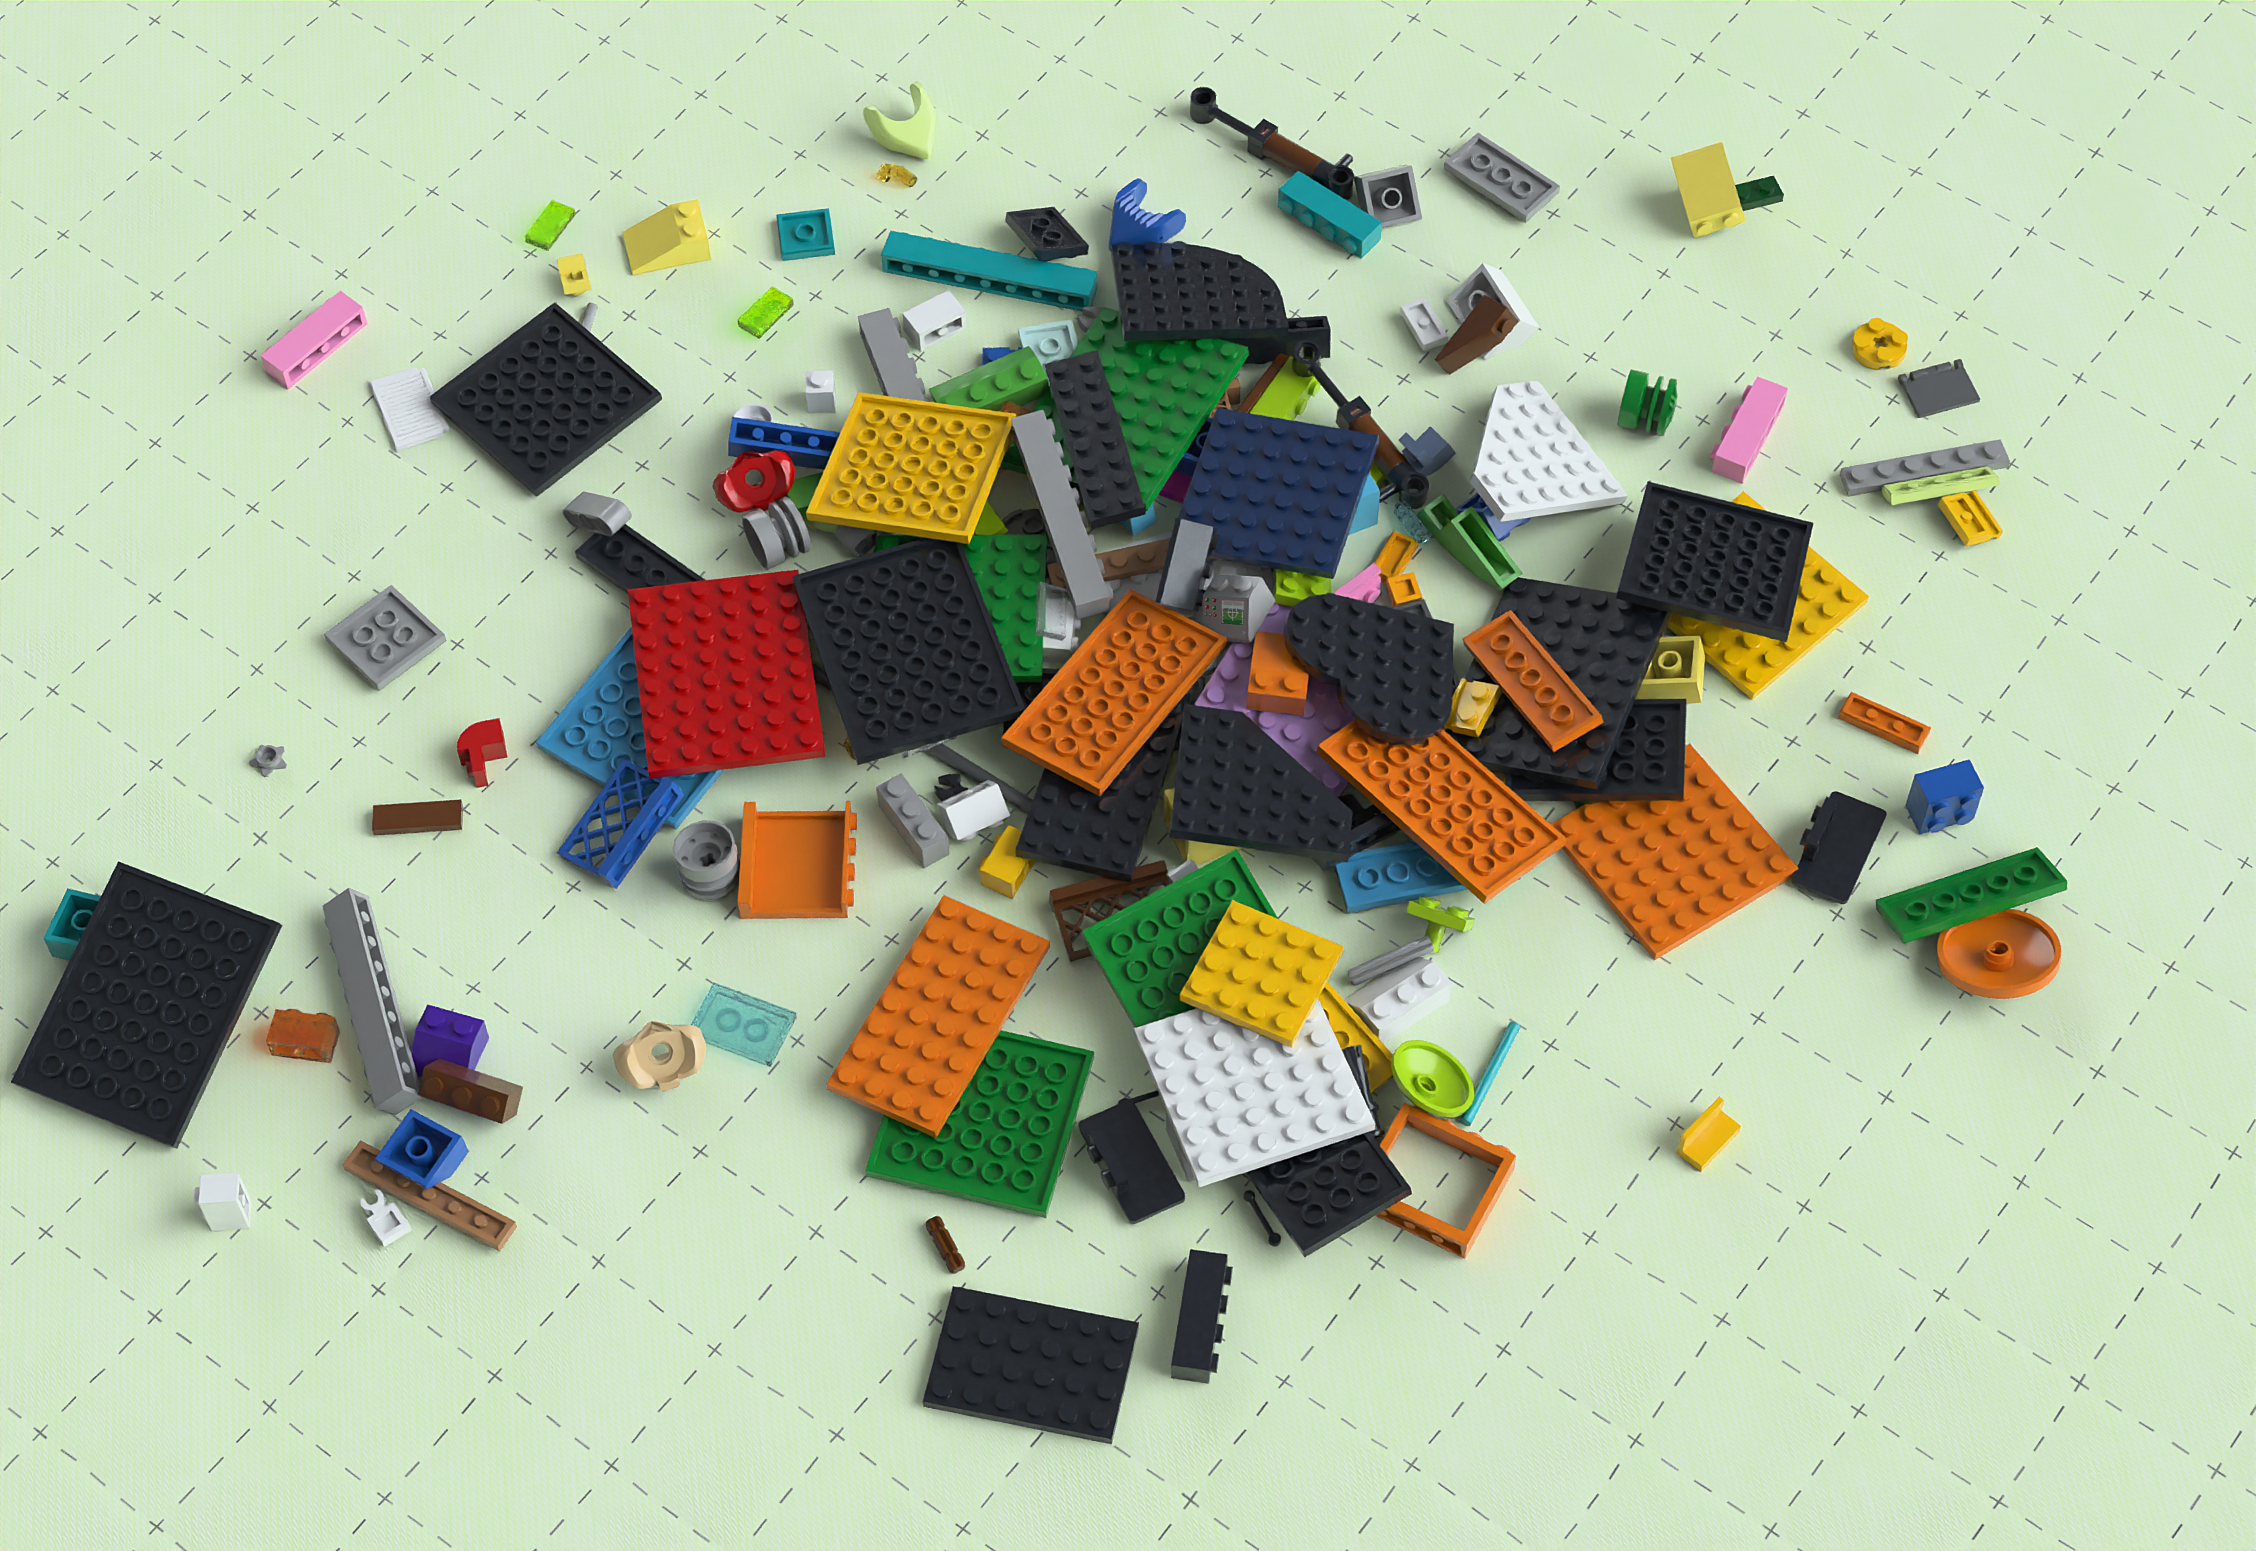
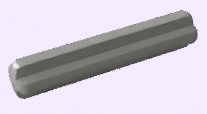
M1428 936L1422 937L1348 970V977L1353 985H1358L1431 953L1433 945Z

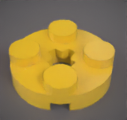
M1872 318L1869 320V323L1861 325L1854 333L1852 339L1854 357L1860 364L1873 370H1880L1881 367L1889 366V369L1895 368L1905 358L1908 335L1897 326L1884 322L1881 318ZM1875 343H1882L1885 345V347L1880 346L1879 348L1875 347Z

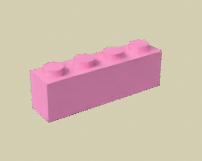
M339 291L261 355L266 373L287 389L291 388L367 325L363 307L342 291Z
M1758 376L1752 386L1747 385L1742 397L1744 401L1742 406L1737 404L1732 414V424H1726L1722 432V443L1720 445L1715 444L1710 459L1714 461L1713 473L1743 484L1785 405L1787 387Z

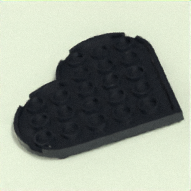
M1334 593L1305 598L1292 608L1283 631L1284 642L1292 658L1297 657L1306 666L1304 671L1322 682L1337 686V696L1342 709L1346 714L1351 713L1359 722V728L1383 741L1402 745L1424 743L1427 738L1441 733L1450 717L1452 709L1453 623Z

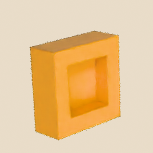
M1414 572L1389 577L1385 581L1393 607L1423 598Z

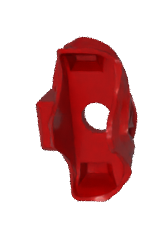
M774 450L765 453L743 452L730 467L719 473L714 479L713 489L716 498L722 505L733 512L743 513L755 508L756 510L760 508L763 511L769 510L768 506L770 503L788 494L791 490L795 476V465L790 455L784 451ZM751 470L759 471L762 476L761 481L754 485L748 484L745 479L746 474Z

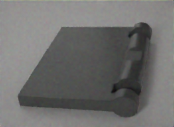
M1961 359L1954 360L1955 370H1952L1950 362H1945L1910 372V382H1908L1905 373L1898 376L1899 383L1903 386L1918 418L1980 402V397Z

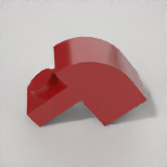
M500 718L472 724L462 732L457 742V752L461 766L466 765L468 778L474 777L477 788L489 786L485 762L508 757Z

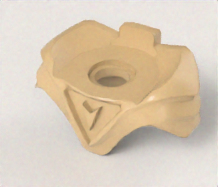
M651 1021L635 1036L623 1042L613 1052L615 1068L619 1075L635 1088L645 1089L658 1086L661 1091L679 1087V1079L689 1077L699 1071L706 1053V1042L701 1029L697 1026L670 1025ZM657 1044H665L669 1049L668 1053L654 1057L651 1055L652 1048Z

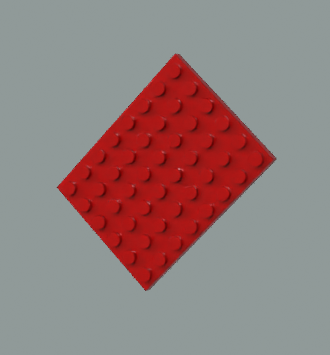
M798 569L628 589L649 779L825 757L806 619L792 577L799 574Z

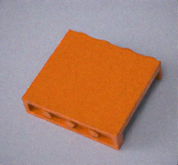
M846 801L845 811H757L756 802H744L738 888L740 919L848 918V907L854 906V890L849 889V881H855V864L850 863V856H856V838H851L852 830H857V813H852L850 801Z

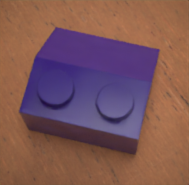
M427 1004L416 1027L411 1052L417 1075L422 1077L424 1067L439 1058L475 1070L489 1040L484 1020Z

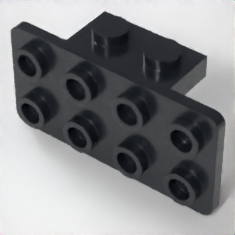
M1838 791L1832 792L1829 797L1826 796L1822 807L1816 805L1810 820V822L1814 823L1812 829L1806 828L1802 835L1800 845L1804 846L1797 865L1799 869L1792 876V884L1837 903L1846 904L1886 819V811Z
M1126 1100L1079 1122V1131L1088 1146L1087 1152L1091 1161L1094 1164H1098L1102 1171L1100 1174L1106 1188H1111L1130 1223H1139L1185 1201V1193L1132 1100Z

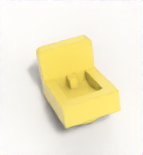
M582 253L557 259L565 295L571 294L576 296L585 293L587 290H592Z

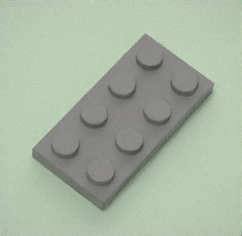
M1480 133L1474 135L1444 162V170L1525 223L1550 202L1560 190V185Z

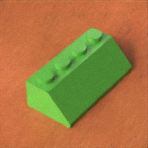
M1027 346L929 388V392L934 403L1007 412L1042 397L1050 387L1048 378L1036 354L1030 346Z

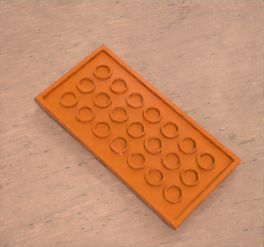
M1129 589L1001 737V745L1082 788L1101 796L1224 649L1227 638Z
M1354 720L1317 746L1316 753L1484 904L1564 847L1567 840L1444 730L1437 736L1434 735L1427 738L1424 743L1402 745L1383 741L1359 728V722Z
M943 895L826 1083L827 1090L936 1138L1048 952L1050 941Z

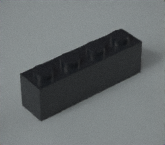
M1327 316L1287 318L1289 326L1288 337L1221 338V340L1248 347L1249 356L1243 364H1266L1273 362L1280 353L1293 357L1295 346L1303 340H1311L1317 343L1321 349L1320 359L1330 358L1331 328ZM1302 357L1303 360H1304V359L1312 360L1311 358H1308V357Z
M1190 1249L1171 1362L1172 1379L1209 1384L1211 1372L1217 1373L1219 1354L1214 1353L1215 1343H1222L1224 1325L1219 1324L1220 1314L1226 1315L1228 1306V1295H1223L1224 1286L1231 1285L1233 1267L1227 1266L1228 1254Z

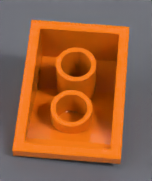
M1257 631L1250 668L1246 709L1304 716L1309 674L1304 671L1306 666L1297 657L1292 658L1284 642V634Z

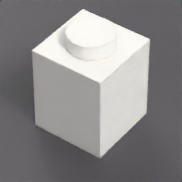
M833 370L806 371L805 394L808 413H835L836 390Z

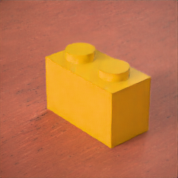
M1008 825L1003 834L999 833L996 836L992 847L993 850L989 856L983 857L978 872H980L982 886L1013 899L1036 861L1016 857V846L1022 830Z

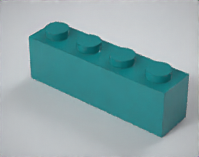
M1297 171L1278 189V207L1284 213L1290 214L1305 226L1316 230L1327 240H1332L1343 247L1348 253H1352L1362 259L1381 240V221L1300 171Z

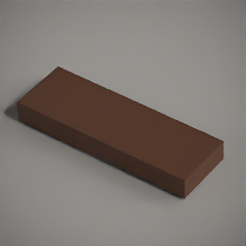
M461 799L373 805L372 831L374 836L462 830L463 803Z

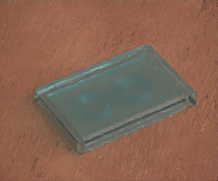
M714 982L691 1025L701 1029L707 1044L771 1067L797 1016L794 1011Z

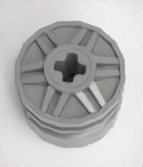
M788 497L780 499L778 502L779 506L774 502L769 504L770 518L760 508L742 517V525L748 543L755 557L766 570L784 563V550L792 558L797 557L799 551L804 554L811 550V541L806 523L794 503Z
M707 820L692 823L679 832L674 840L673 853L683 888L691 896L701 900H715L725 897L734 891L739 884L740 859L733 833L724 824Z

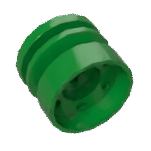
M1631 369L1622 397L1617 426L1635 430L1642 418L1646 419L1645 429L1647 433L1651 432L1655 421L1658 422L1657 435L1664 436L1667 427L1672 422L1678 398L1677 379L1670 378L1665 390L1662 389L1664 376H1659L1654 387L1649 386V373Z

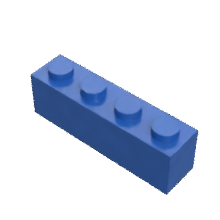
M732 417L728 440V456L738 457L743 452L765 453L778 450L788 453L795 466L825 470L840 432Z

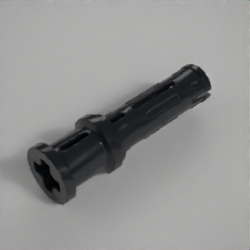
M1354 1045L1343 1048L1342 1052L1375 1122V1130L1370 1131L1374 1138L1385 1136L1384 1130L1380 1128L1377 1115L1379 1105L1373 1102L1362 1046Z

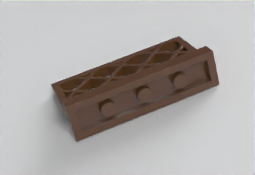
M1165 860L1136 867L1131 882L1101 876L1050 890L1049 903L1052 912L1055 914L1070 962L1093 956L1088 947L1074 951L1071 944L1075 934L1080 935L1083 931L1080 929V926L1086 916L1100 922L1111 916L1114 909L1121 911L1126 908L1118 903L1122 895L1131 894L1139 898L1138 901L1147 897L1152 887L1160 885L1166 887L1170 885L1166 875L1168 869ZM1101 901L1111 906L1104 918L1090 911L1094 903ZM1074 909L1082 915L1076 925H1073L1063 919L1062 912ZM1067 929L1072 931L1070 935H1068Z

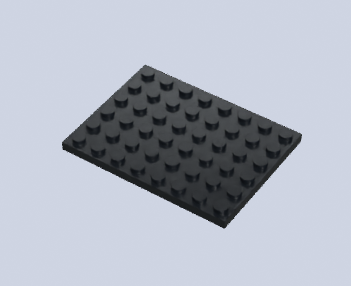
M923 538L792 576L857 765L1013 720L1025 711L1024 704L962 543Z
M1518 577L1506 586L1491 621L1511 610L1602 715L1604 723L1553 752L1502 691L1479 737L1454 733L1451 729L1447 728L1445 732L1489 770L1598 789L1672 613L1616 599L1617 593ZM1474 658L1464 679L1471 683L1479 681L1497 685Z
M118 861L11 1083L177 1149L282 925L274 920Z

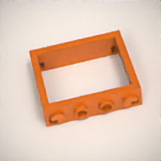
M1403 1103L1380 1144L1387 1156L1406 1124L1497 1167L1498 1170L1464 1231L1401 1201L1377 1214L1376 1217L1465 1259L1514 1170L1516 1155L1505 1146L1494 1145L1485 1141L1475 1132H1466L1457 1128L1454 1123L1447 1119H1438L1415 1105L1411 1106Z

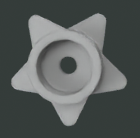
M260 745L256 752V757L249 764L252 767L261 768L264 777H268L274 769H285L287 764L282 759L284 746L276 748L272 745Z

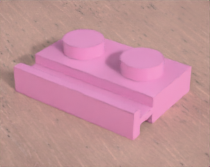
M1372 563L1336 590L1334 594L1373 603L1380 595L1381 577L1378 574L1381 573V569Z

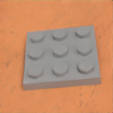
M392 585L324 633L326 641L379 691L447 641L445 634Z

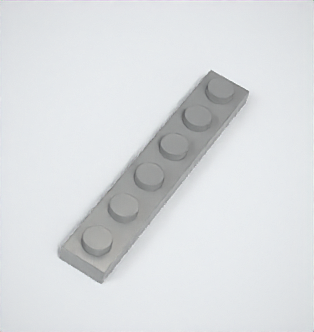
M2001 439L1844 467L1841 468L1840 477L1849 497L1882 491L1883 485L1988 466L1991 470L2008 468L2010 460Z

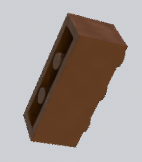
M439 1058L424 1067L418 1096L503 1124L517 1115L523 1086Z

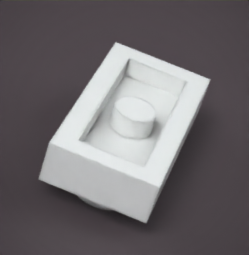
M1426 298L1401 305L1400 313L1423 352L1448 343V335Z

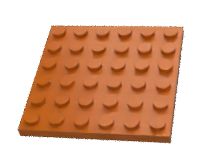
M1690 743L1686 745L1684 800L1599 801L1597 803L1584 804L1551 824L1567 838L1562 850L1654 960L1790 880L1794 872L1799 869Z

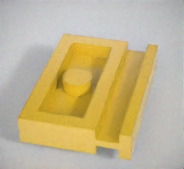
M1972 490L1969 494L1963 492L1940 499L1938 503L1939 508L1966 547L1987 542L1990 538L1994 537L1999 539L2002 535L2003 530L1976 490Z
M1462 678L1452 696L1451 714L1443 730L1445 731L1447 728L1451 729L1454 733L1479 737L1502 694L1500 686L1479 681L1471 683Z

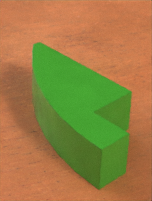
M1442 494L1416 514L1425 528L1458 562L1496 589L1502 590L1523 574L1472 506L1459 514L1447 497Z

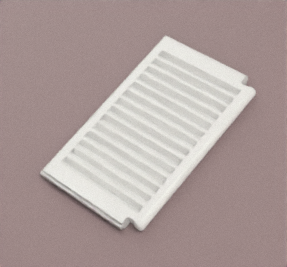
M414 367L369 382L396 452L443 437L444 432L450 431L445 415L430 401V396L435 391L425 368L417 370Z

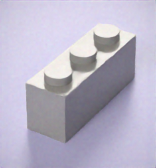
M902 773L876 787L878 806L924 868L949 855L947 834Z

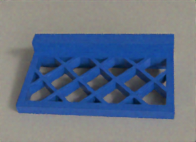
M624 759L557 851V854L561 858L603 879L607 885L617 889L684 794L673 780L667 777L649 779L648 770ZM627 771L634 772L636 781L622 785V778ZM653 783L658 785L651 795L644 796L643 786ZM637 789L639 798L625 802L623 793ZM618 794L619 805L605 809L606 800ZM640 806L637 816L627 820L626 810ZM620 812L622 822L608 826L607 816ZM601 818L602 828L588 832V825L591 821ZM623 829V835L619 841L610 844L609 833ZM604 836L605 846L591 850L590 839ZM584 842L585 852L576 855L569 853L575 844ZM606 853V859L599 869L593 866L592 857Z

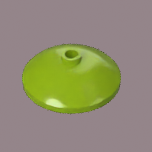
M1409 1040L1402 1043L1393 1053L1391 1070L1394 1080L1403 1095L1421 1110L1436 1116L1456 1117L1466 1112L1473 1103L1474 1086L1468 1072L1452 1054L1442 1047L1423 1040Z

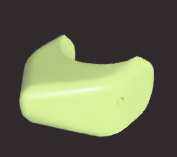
M917 81L910 85V94L915 110L914 116L909 120H890L883 116L873 105L863 109L866 124L880 145L892 151L922 159H929L931 157L936 116L932 102L920 82Z

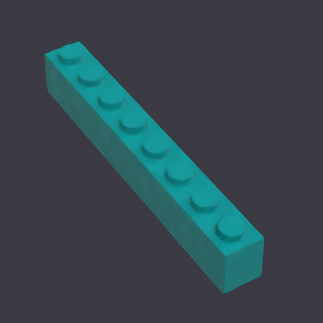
M890 231L881 253L882 270L886 273L1083 312V307L1092 306L1098 289L1097 271L1067 266L1061 263L1039 261L1035 258L1001 253L984 248L936 240L930 237L911 235L905 232Z

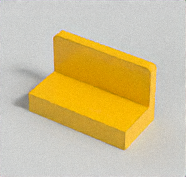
M1720 1096L1680 1137L1677 1154L1700 1172L1741 1129L1740 1124L1722 1111L1725 1100Z

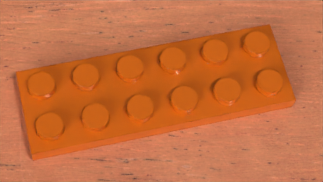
M1511 610L1462 638L1466 649L1492 680L1500 686L1503 693L1553 752L1604 723L1602 715Z

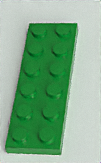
M2036 847L1876 899V910L1901 941L1907 943L2066 891L2067 880L2043 852Z

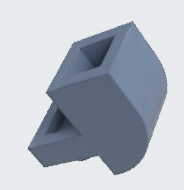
M1431 426L1416 441L1407 432L1399 439V442L1405 447L1401 451L1403 456L1417 472L1425 476H1429L1439 470L1456 454L1453 448Z

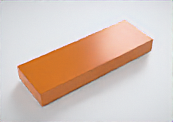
M1853 692L1849 694L1838 715V719L1916 754L1919 753L1931 730V727Z

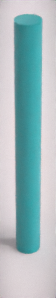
M1509 1022L1474 1091L1473 1103L1459 1120L1461 1124L1471 1126L1520 1030V1025L1516 1022Z

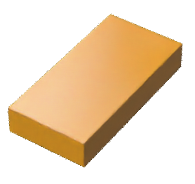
M1393 530L1374 562L1381 569V573L1378 575L1381 577L1382 583H1385L1389 577L1402 575L1419 546L1418 540Z

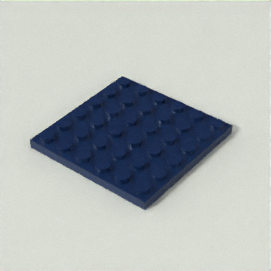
M1217 408L1178 518L1218 528L1217 534L1220 535V543L1217 551L1212 552V558L1334 579L1379 444V436Z

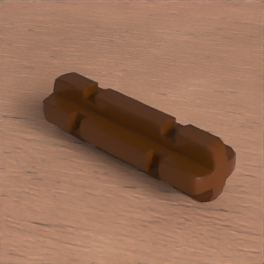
M935 1216L926 1221V1229L930 1236L933 1237V1242L941 1257L946 1261L950 1273L955 1274L965 1268V1261L962 1255L958 1253V1248L949 1231L945 1229L943 1220L940 1216Z

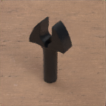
M946 774L938 777L939 784L951 787L950 789L934 786L935 794L941 801H945L970 789L961 786L960 774Z

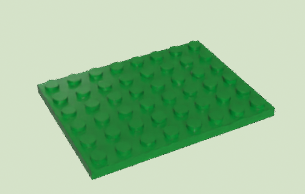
M1103 307L1070 357L1098 350L1145 511H1148L1249 356V351L1246 346L1221 339L1124 341L1120 312ZM1049 386L1050 389L1045 392L1032 412L1043 410L1046 419H1052L1056 435H1053L1054 442H1060L1064 458H1061L1062 464L1068 465L1072 477V481H1069L1070 487L1080 491L1051 386ZM1013 439L1005 452L1001 467L1027 475L1015 439Z

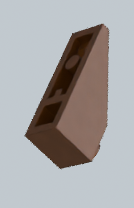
M1484 295L1434 360L1450 375L1502 343L1505 337L1513 330L1518 320L1506 306Z

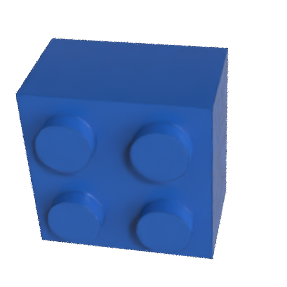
M1970 759L1915 774L1905 806L1919 835L1927 832L1936 833L1945 827L1955 824L1965 825L1972 821L1975 817L1984 786Z

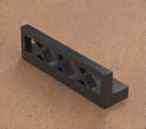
M1374 804L1352 815L1349 858L1397 833L1401 829L1384 813L1381 814V811ZM1363 820L1367 821V822H1365V823L1359 825V822H1361V821H1363ZM1311 857L1323 872L1342 862Z

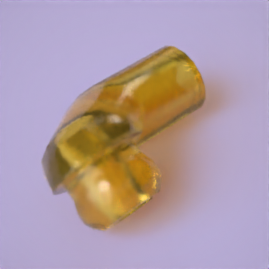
M884 163L877 172V177L884 182H888L891 176L897 178L910 188L917 182V177L903 166Z

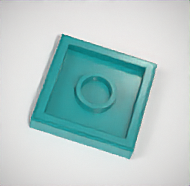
M829 208L776 215L782 261L835 255Z

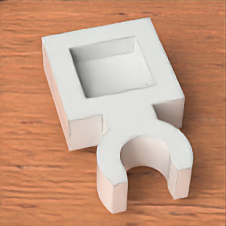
M377 1189L374 1191L378 1199L375 1204H367L364 1198L360 1200L363 1211L370 1215L366 1219L368 1225L382 1245L386 1247L410 1232L411 1228L394 1202L386 1206L383 1193Z

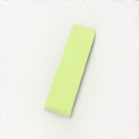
M1988 466L1883 485L1882 496L1891 505L1999 486V476Z

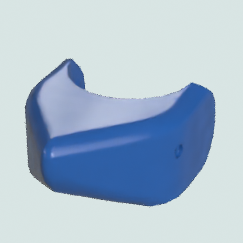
M1137 178L1122 188L1116 195L1112 212L1109 251L1111 252V245L1118 246L1124 242L1131 243L1132 245H1145L1148 242L1165 243L1184 228L1186 214L1180 209H1175L1167 214L1158 213L1154 215L1151 212L1140 209L1139 205L1147 193V183Z

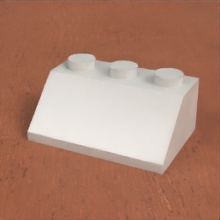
M1484 263L1446 300L1461 324L1484 295L1506 306L1518 320L1513 330L1505 337L1502 343L1482 354L1485 359L1522 346L1539 329V326L1502 270Z
M1419 957L1387 971L1344 1000L1384 1044L1449 1002L1452 982L1433 961Z

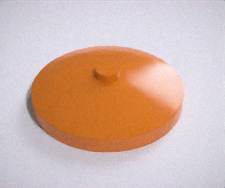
M2008 909L1942 931L1937 941V962L1943 975L1952 984L1968 993L1994 999L2017 998L2044 988L2054 979L2060 968L2061 944L2057 934L2043 920L2024 911Z

